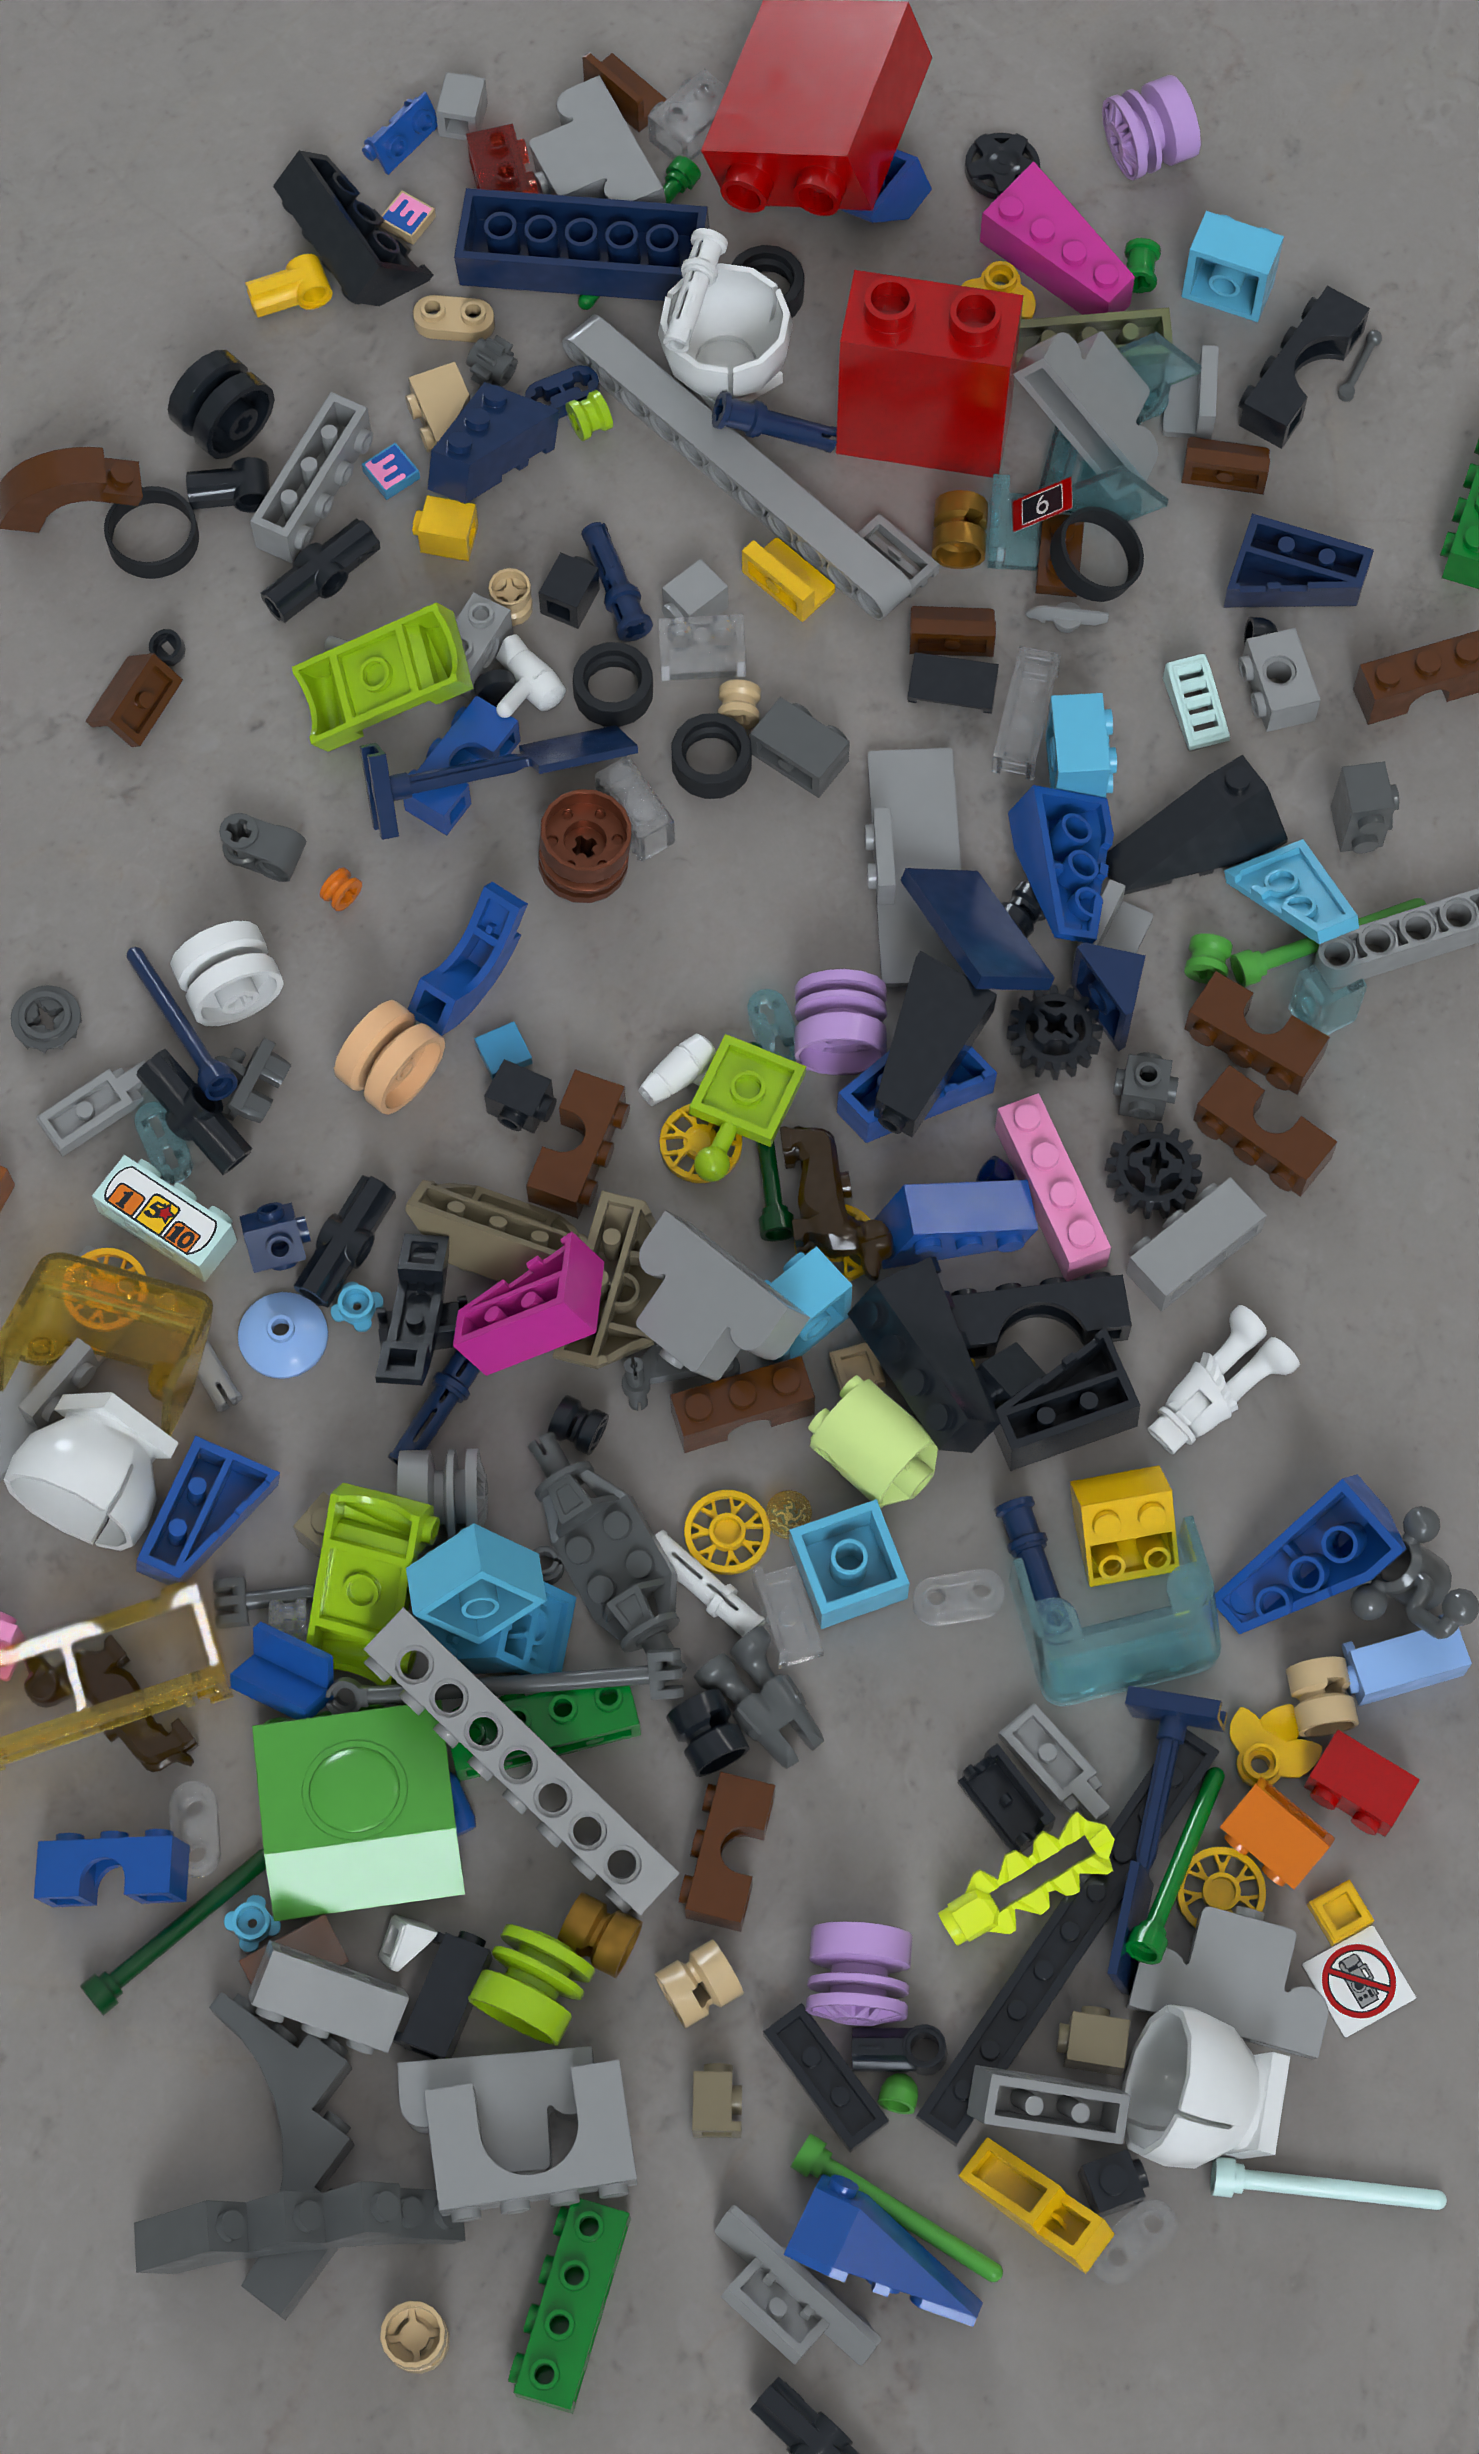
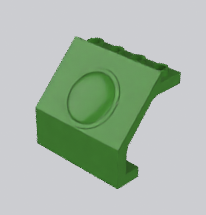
M435 1700L437 1707L443 1711L442 1700ZM406 1703L392 1707L377 1704L361 1707L355 1712L341 1714L322 1711L312 1718L291 1720L286 1717L273 1718L264 1724L252 1726L264 1857L274 1921L465 1895L464 1874L457 1836L447 1745L433 1730L439 1722L426 1709L418 1716Z

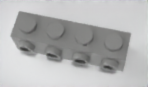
M330 392L250 520L256 548L293 564L299 552L310 545L314 528L320 518L325 519L328 516L339 487L347 485L352 476L355 461L360 453L365 454L371 446L373 431H371L367 407Z

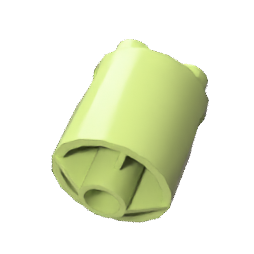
M856 1375L842 1388L839 1394L842 1399L831 1412L824 1408L811 1421L808 1429L813 1433L810 1438V1447L827 1460L870 1501L877 1499L880 1508L889 1504L911 1500L927 1486L934 1476L938 1448L921 1423L886 1395L872 1380L867 1379L864 1381Z

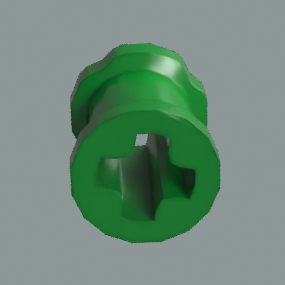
M1147 238L1132 239L1126 243L1124 250L1125 257L1127 258L1126 267L1135 276L1132 292L1138 294L1151 292L1157 285V277L1154 271L1155 263L1161 255L1160 245Z

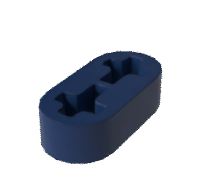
M573 366L534 382L527 388L525 397L535 401L543 397L546 402L550 401L548 406L560 410V419L567 416V402L571 400L582 401L587 398L589 392L594 390L600 392L598 375L588 366ZM581 382L588 389L581 391L579 387H574V384Z

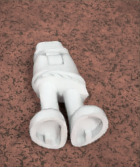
M1238 1305L1230 1314L1231 1334L1224 1345L1213 1356L1210 1353L1203 1352L1200 1363L1194 1362L1190 1372L1169 1396L1165 1407L1162 1406L1157 1411L1160 1417L1148 1427L1149 1433L1172 1455L1185 1443L1192 1445L1197 1437L1204 1435L1222 1421L1232 1416L1231 1413L1238 1410L1237 1402L1260 1380L1269 1374H1291L1300 1365L1295 1353L1284 1342L1276 1337H1271L1227 1383L1225 1382L1223 1375L1267 1335L1263 1322L1255 1313L1243 1305Z

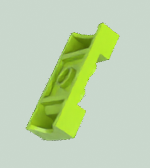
M437 602L292 666L293 675L304 692L311 713L312 730L309 736L311 745L327 752L364 737L363 729L422 703L430 701L437 705L473 689L454 612Z
M342 1483L331 1492L306 1643L331 1654L333 1657V1669L361 1675L377 1685L397 1683L392 1676L383 1682L364 1664L370 1657L364 1648L403 1607L407 1611L409 1610L410 1593L406 1568L417 1561L418 1554L424 1550L426 1544L432 1545L436 1540L440 1518L434 1516L433 1505L347 1483ZM409 1651L402 1657L400 1668L403 1674H410L412 1672L417 1651Z

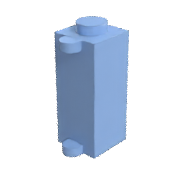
M1443 1614L1438 1616L1440 1620L1443 1617ZM1459 1627L1453 1635L1445 1639L1434 1638L1424 1630H1420L1355 1649L1352 1641L1342 1643V1651L1351 1683L1346 1692L1349 1695L1355 1694L1359 1706L1464 1676L1472 1665Z

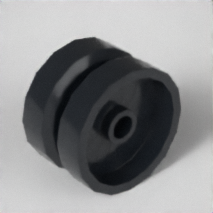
M215 350L202 356L186 370L170 395L167 410L170 420L189 436H194L195 442L215 459H223L240 452L256 438L272 413L275 398L273 390L258 376L248 372V368L227 350Z

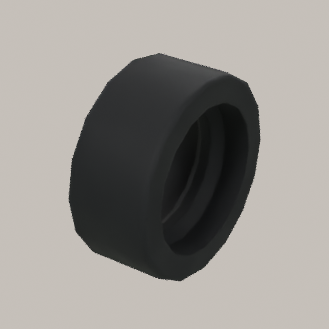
M771 245L751 247L737 255L731 265L754 268L758 272H774L788 280L790 289L783 297L791 318H793L801 308L804 298L805 275L799 260L791 252L779 246Z
M605 642L587 650L580 656L573 670V693L579 711L589 721L603 727L614 725L621 727L638 720L646 713L653 699V672L648 659L637 648L622 642ZM608 667H621L631 671L636 676L638 689L628 699L619 702H604L595 698L590 693L588 682L590 677L599 670Z
M719 713L700 714L688 719L679 727L672 740V772L678 784L688 793L704 799H721L735 793L746 783L752 769L751 740L745 728L733 718ZM718 738L729 742L735 748L737 759L735 764L727 771L720 774H704L695 771L689 766L686 759L688 748L702 739Z

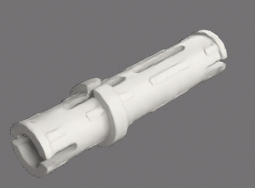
M661 1530L655 1535L677 1573V1581L707 1606L706 1612L713 1618L719 1616L742 1637L754 1628L764 1626L766 1619L758 1615L737 1596L738 1590L731 1584L724 1585L701 1565L697 1559L692 1557L668 1536L666 1531Z

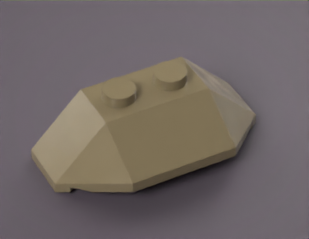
M422 1180L406 1203L405 1208L406 1213L422 1235L449 1236L448 1264L499 1282L504 1279L508 1284L529 1270L526 1265L528 1261L537 1255L544 1260L563 1247L561 1238L570 1232L576 1234L585 1244L588 1239L584 1234H579L571 1223L557 1213L477 1185L457 1183L437 1185L434 1181Z
M606 1191L601 1192L586 1245L604 1261L597 1331L595 1334L554 1349V1359L599 1369L654 1345V1341L636 1326L637 1318L663 1282V1280L645 1273L639 1262L640 1248L657 1223L646 1201Z

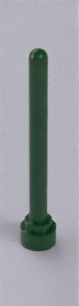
M749 1042L752 1045L760 1047V1045L756 1042ZM773 1141L771 1147L757 1142L765 1208L762 1209V1216L758 1219L760 1236L763 1240L770 1242L787 1240L794 1236L792 1225L794 1215L788 1211L786 1205H783L775 1143Z
M264 1848L251 1856L110 1974L104 1971L100 1976H97L94 1973L80 1985V1988L103 2016L119 2003L116 1999L123 1994L121 1989L266 1870Z

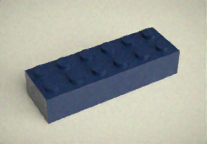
M466 188L454 255L459 284L462 286L665 301L667 293L683 278L681 268L683 261L689 259L693 247L690 241L693 231L700 228L710 229L708 206Z

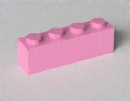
M1039 1093L998 1108L995 1131L1018 1180H1028L1036 1219L1066 1281H1070L1107 1267L1111 1246Z

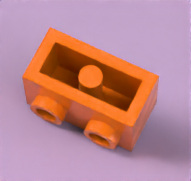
M1262 1776L1220 1826L1227 1833L1224 1838L1231 1847L1243 1855H1247L1250 1852L1264 1864L1261 1869L1269 1879L1282 1887L1287 1883L1294 1890L1335 1840L1330 1833Z

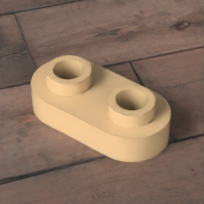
M429 295L421 298L413 308L416 330L422 336L430 339L477 342L480 338L487 339L495 328L493 309L487 302L481 299ZM432 311H438L437 314H428ZM470 314L479 315L476 318L468 317Z

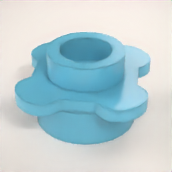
M348 1282L343 1286L339 1294L338 1304L331 1307V1316L336 1322L345 1321L354 1325L356 1331L366 1332L372 1327L371 1319L376 1308L383 1307V1297L379 1292L371 1293L368 1288L359 1285L357 1282ZM358 1303L361 1305L359 1310L353 1309L354 1304Z
M259 1895L250 1896L247 1902L238 1906L235 1911L228 1912L224 1918L226 1929L234 1931L240 1939V1948L248 1953L256 1951L261 1941L268 1936L278 1935L281 1930V1922L274 1921V1917L265 1908V1899ZM252 1919L257 1921V1925L254 1928L248 1926L249 1921Z

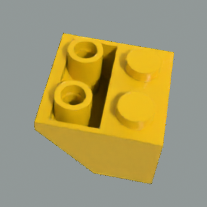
M1160 1465L1070 1481L1074 1523L1089 1587L1180 1571L1172 1489Z

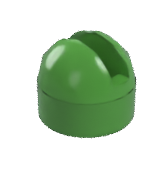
M895 2073L883 2082L877 2103L884 2109L895 2113L912 2114L915 2112L918 2101V2087L910 2076L904 2073Z

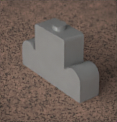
M600 75L562 92L556 104L561 127L535 137L529 142L537 172L534 174V179L540 193L666 203L663 186Z
M1100 331L1076 343L1069 334L1061 332L1027 349L1013 375L1109 490L1117 496L1146 482L1157 461L1158 445L1151 431L1145 426L1137 425L1136 420L1149 396L1150 389L1106 334Z
M666 1210L640 1248L639 1262L641 1268L645 1273L663 1280V1282L637 1318L636 1326L662 1347L659 1355L676 1368L682 1369L685 1366L692 1372L717 1381L722 1377L740 1349L766 1360H775L788 1351L810 1319L807 1314L693 1224Z
M1237 1906L1236 1913L1214 1907H1205L1199 1913L1187 1964L1183 1963V1959L1177 1952L1166 1948L1163 1958L1158 1964L1151 1965L1138 1962L1126 2005L1128 2009L1149 2015H1154L1169 2004L1193 2007L1234 2027L1243 2041L1311 2060L1319 2057L1328 2019V2006L1325 1998L1319 1991L1303 1986L1291 1989L1288 1992L1284 1989L1295 1946L1296 1932L1290 1928L1265 1922V1913Z
M592 2046L397 2063L399 2104L402 2115L413 2130L429 2134L424 2091L473 2083L476 2090L483 2146L489 2157L501 2168L515 2174L536 2175L553 2168L549 2116L551 2113H555L557 2117L564 2121H578L570 2067L594 2064Z

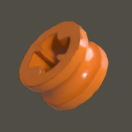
M344 867L333 872L320 890V897L324 901H332L331 906L336 911H342L357 898L362 888V881L356 877L350 878V871Z

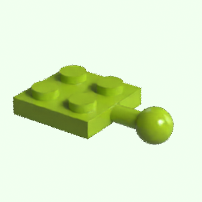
M724 1035L689 1106L690 1115L720 1127L712 1145L700 1150L695 1157L694 1167L700 1178L705 1181L715 1182L726 1176L730 1167L727 1153L736 1134L771 1147L806 1075V1066L730 1035Z

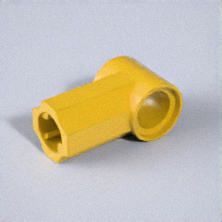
M314 254L299 255L287 264L286 270L245 282L247 293L257 318L296 305L303 309H316L328 303L333 295L321 261Z

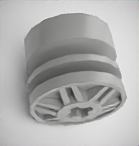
M478 1448L466 1450L465 1469L461 1470L458 1467L456 1449H448L444 1470L435 1469L431 1450L399 1451L397 1496L433 1505L434 1516L440 1518V1525L446 1526L448 1540L460 1532V1524H466V1527H469L474 1523L484 1528L486 1519H488L487 1474L481 1462L480 1450Z

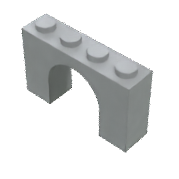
M612 2060L570 2067L578 2117L577 2136L572 2149L562 2162L554 2168L536 2175H520L509 2172L498 2166L489 2157L483 2146L476 2090L473 2083L425 2090V2106L438 2207L441 2215H451L452 2222L458 2223L480 2219L481 2210L500 2207L502 2215L531 2210L530 2202L549 2199L551 2207H558L580 2202L579 2194L599 2191L600 2199L628 2195V2186L638 2185L620 2061Z

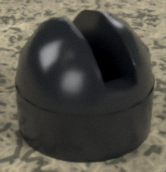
M1249 617L1245 626L1244 644L1248 638L1278 632L1276 625L1269 619Z
M162 629L156 632L149 642L150 653H154L167 666H174L185 657L186 648L184 641L171 629ZM167 641L175 650L171 655L162 647Z

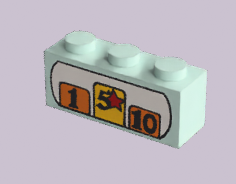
M124 1155L92 1195L98 1212L206 1282L237 1242L231 1225L233 1223L232 1219L215 1206H211L208 1210L196 1202L197 1197L184 1185L176 1182L172 1186L160 1178L162 1176L161 1173L149 1162L140 1159L137 1163Z

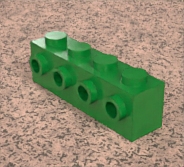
M1478 439V442H1477V445H1476V448H1475V451H1474V453H1475V454H1478V455H1479V439ZM1470 463L1463 487L1471 490L1468 499L1462 497L1458 499L1452 522L1459 523L1456 533L1448 531L1440 556L1448 558L1442 575L1443 579L1479 589V465Z
M630 1686L540 1692L525 1696V1694L503 1695L498 1698L558 1756L641 1735L640 1722ZM488 1717L477 1718L470 1726V1737L472 1741L479 1745L489 1744L496 1737L497 1726ZM460 1742L454 1748L450 1746L460 1782L480 1777L481 1775L467 1763L473 1754ZM522 1750L512 1751L504 1760V1769L508 1770L531 1764L530 1756Z
M579 2198L580 2202L571 2204L569 2208L565 2206L560 2207L553 2230V2235L560 2237L555 2256L549 2254L545 2256L538 2280L539 2284L545 2285V2290L540 2305L531 2303L523 2329L524 2333L531 2334L525 2354L516 2353L508 2382L516 2384L513 2392L516 2397L573 2414L631 2221L630 2213Z

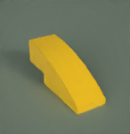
M988 2137L958 2175L963 2182L1008 2218L1085 2274L1115 2235L1102 2217L1066 2194L1059 2184Z

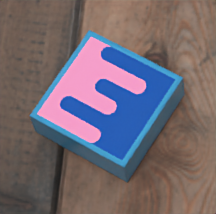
M396 443L362 463L364 474L386 500L420 479L419 470Z

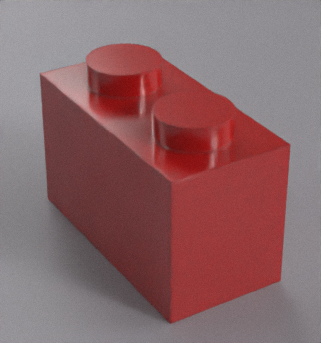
M1337 1729L1303 1787L1311 1791L1310 1797L1319 1805L1330 1810H1334L1337 1807L1352 1816L1351 1822L1363 1832L1370 1835H1376L1378 1832L1386 1837L1420 1779Z

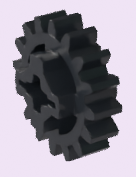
M1051 985L1050 992L1047 995H1044L1041 990H1034L1032 1001L1023 996L1019 999V1010H1011L1009 1023L1012 1025L1007 1027L1006 1039L1014 1040L1010 1046L1011 1055L1023 1054L1020 1061L1022 1069L1033 1064L1036 1066V1077H1040L1044 1070H1050L1053 1080H1058L1060 1070H1066L1070 1077L1076 1076L1077 1064L1085 1068L1090 1066L1092 1059L1090 1054L1098 1055L1101 1042L1098 1039L1102 1038L1103 1026L1096 1024L1100 1014L1098 1009L1087 1011L1089 1004L1087 996L1077 1001L1073 999L1074 988L1070 987L1065 995H1061L1058 993L1057 986ZM1027 1023L1031 1025L1030 1031L1034 1033L1031 1041L1028 1040L1025 1027ZM1078 1023H1080L1083 1029L1084 1038L1082 1041L1079 1040L1080 1034L1075 1031Z
M1144 1123L1139 1124L1137 1136L1125 1130L1121 1138L1122 1144L1113 1142L1110 1149L1112 1157L1107 1158L1105 1164V1171L1111 1173L1107 1176L1106 1187H1118L1113 1200L1116 1203L1125 1199L1128 1200L1127 1212L1129 1214H1132L1138 1207L1144 1209L1145 1219H1150L1153 1210H1159L1163 1219L1168 1218L1170 1206H1173L1176 1210H1184L1186 1205L1185 1198L1194 1200L1198 1190L1195 1185L1200 1184L1203 1175L1202 1171L1196 1169L1200 1166L1201 1155L1189 1154L1194 1142L1191 1139L1182 1143L1178 1141L1180 1130L1177 1128L1169 1135L1163 1133L1162 1123H1157L1154 1132H1148ZM1147 1147L1146 1149H1144V1150L1141 1151L1140 1153H1136V1152H1135V1151H1137V1150H1139V1149H1141V1148ZM1153 1159L1156 1160L1155 1168H1157L1154 1183L1151 1182L1152 1174H1150ZM1167 1189H1173V1190H1172L1171 1192H1169V1193L1160 1195L1162 1192H1164V1191L1167 1190Z

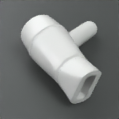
M517 634L505 638L496 659L514 675L516 684L498 703L496 707L497 714L502 718L510 717L525 699L530 701L540 711H548L560 703L566 693V688L556 673L531 652Z
M697 1033L681 1042L642 1083L638 1090L640 1095L650 1106H653L692 1083L700 1086L716 1053L712 1043Z

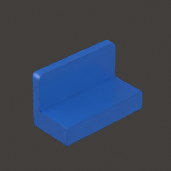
M259 1622L253 1627L254 1654L230 1673V1688L293 1719L314 1717L326 1706L329 1700L334 1698L333 1695L330 1698L325 1697L327 1690L334 1682L332 1655L263 1622Z

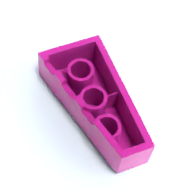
M1034 161L982 213L980 242L1080 314L1125 311L1130 306L1135 276Z

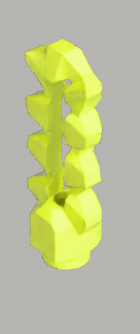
M1076 1811L1067 1820L1059 1838L1045 1831L1039 1833L1033 1840L1032 1853L1028 1857L1017 1850L1006 1853L998 1878L981 1869L975 1871L971 1876L965 1893L948 1903V1907L938 1912V1915L957 1946L967 1940L971 1942L987 1932L1011 1934L1016 1931L1015 1909L1042 1915L1050 1908L1049 1892L1056 1890L1065 1896L1074 1895L1080 1892L1079 1874L1111 1873L1113 1868L1109 1856L1115 1839L1106 1824L1086 1820ZM1082 1836H1086L1095 1852L999 1910L990 1894L992 1891L1026 1872L1037 1863L1059 1852L1065 1846L1074 1843Z

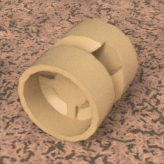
M1333 1656L1315 1658L1299 1662L1286 1669L1291 1697L1298 1699L1300 1702L1294 1707L1299 1736L1322 1737L1334 1735L1337 1729L1345 1732L1359 1725L1354 1698L1345 1694V1691L1351 1685L1345 1658Z
M713 1939L690 1952L689 1962L686 1964L676 1960L654 1974L665 1998L685 2029L708 2016L710 2005L715 2004L723 2007L744 1994L731 1965Z
M407 2301L395 2306L386 2315L381 2325L380 2340L384 2352L398 2368L408 2373L423 2374L434 2370L443 2362L449 2350L450 2334L446 2323L433 2307L420 2301Z

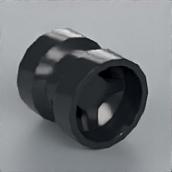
M1021 881L1013 889L1012 898L1008 902L1004 901L1001 903L1026 938L1034 932V924L1037 921L1046 919L1029 881Z
M566 1395L558 1405L547 1433L553 1432L556 1440H568L574 1443L576 1450L590 1455L602 1438L608 1423L609 1414L598 1409L588 1410L582 1407L580 1400Z

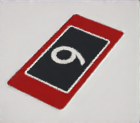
M1072 477L1014 500L1012 502L1013 532L1072 509Z

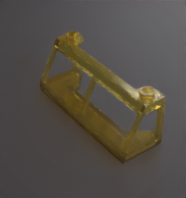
M187 1582L175 1583L161 1589V1596L0 1649V1668L59 1648L62 1649L77 1705L76 1712L0 1737V1771L6 1770V1764L184 1704L187 1708L195 1706L194 1696H197L198 1700L210 1698L211 1704L234 1697L197 1584L188 1586ZM187 1605H193L209 1658V1667L91 1707L87 1706L71 1647L74 1643Z

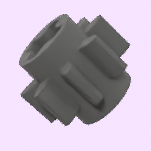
M498 335L494 339L488 338L485 340L480 338L471 348L466 360V364L471 367L470 371L473 373L471 380L479 385H482L484 382L492 385L499 384L500 386L507 384L518 364V360L513 357L514 353L511 352L513 344Z

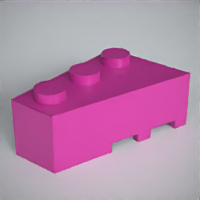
M573 1232L561 1238V1243L564 1246L546 1259L542 1260L537 1255L528 1261L526 1265L529 1270L513 1282L508 1284L504 1279L458 1310L453 1347L486 1376L596 1333L604 1261Z

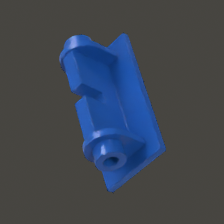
M423 92L413 100L407 99L404 102V106L389 120L390 125L388 127L382 126L372 137H368L364 141L365 146L362 148V152L365 157L370 161H374L376 158L379 159L387 175L438 127L436 112L427 92Z

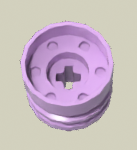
M1167 75L1148 82L1142 86L1141 94L1130 89L1125 91L1122 96L1116 94L1104 100L1102 117L1106 139L1117 165L1126 178L1133 181L1144 176L1146 172L1151 174L1161 168L1162 161L1172 166L1194 158L1199 154L1201 140L1197 116L1186 89L1177 77Z
M834 969L811 973L798 981L795 986V999L797 1003L795 1006V1016L799 1023L795 1028L794 1056L797 1063L806 1066L807 1070L821 1074L855 1075L863 1073L887 1053V1030L885 1024L882 1023L887 1017L885 1004L887 1001V988L883 980L864 971Z
M826 1922L812 1927L809 1960L813 1964L830 1969V1972L812 1975L808 1978L807 1986L819 1993L806 1998V2011L820 2018L854 2026H874L882 2023L901 2022L907 2019L908 2005L896 1998L907 1996L909 1994V1986L903 1981L888 1977V1974L906 1971L911 1967L912 1935L910 1932L897 1927L865 1922Z

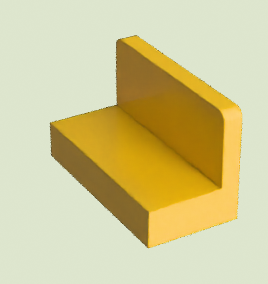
M774 538L764 548L753 540L742 550V572L801 622H804L835 593L834 583L779 538Z

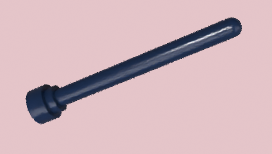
M139 947L130 948L127 951L129 963L199 1069L197 1080L199 1087L209 1100L217 1101L228 1097L237 1087L238 1081L236 1076L226 1063L213 1059L142 949Z

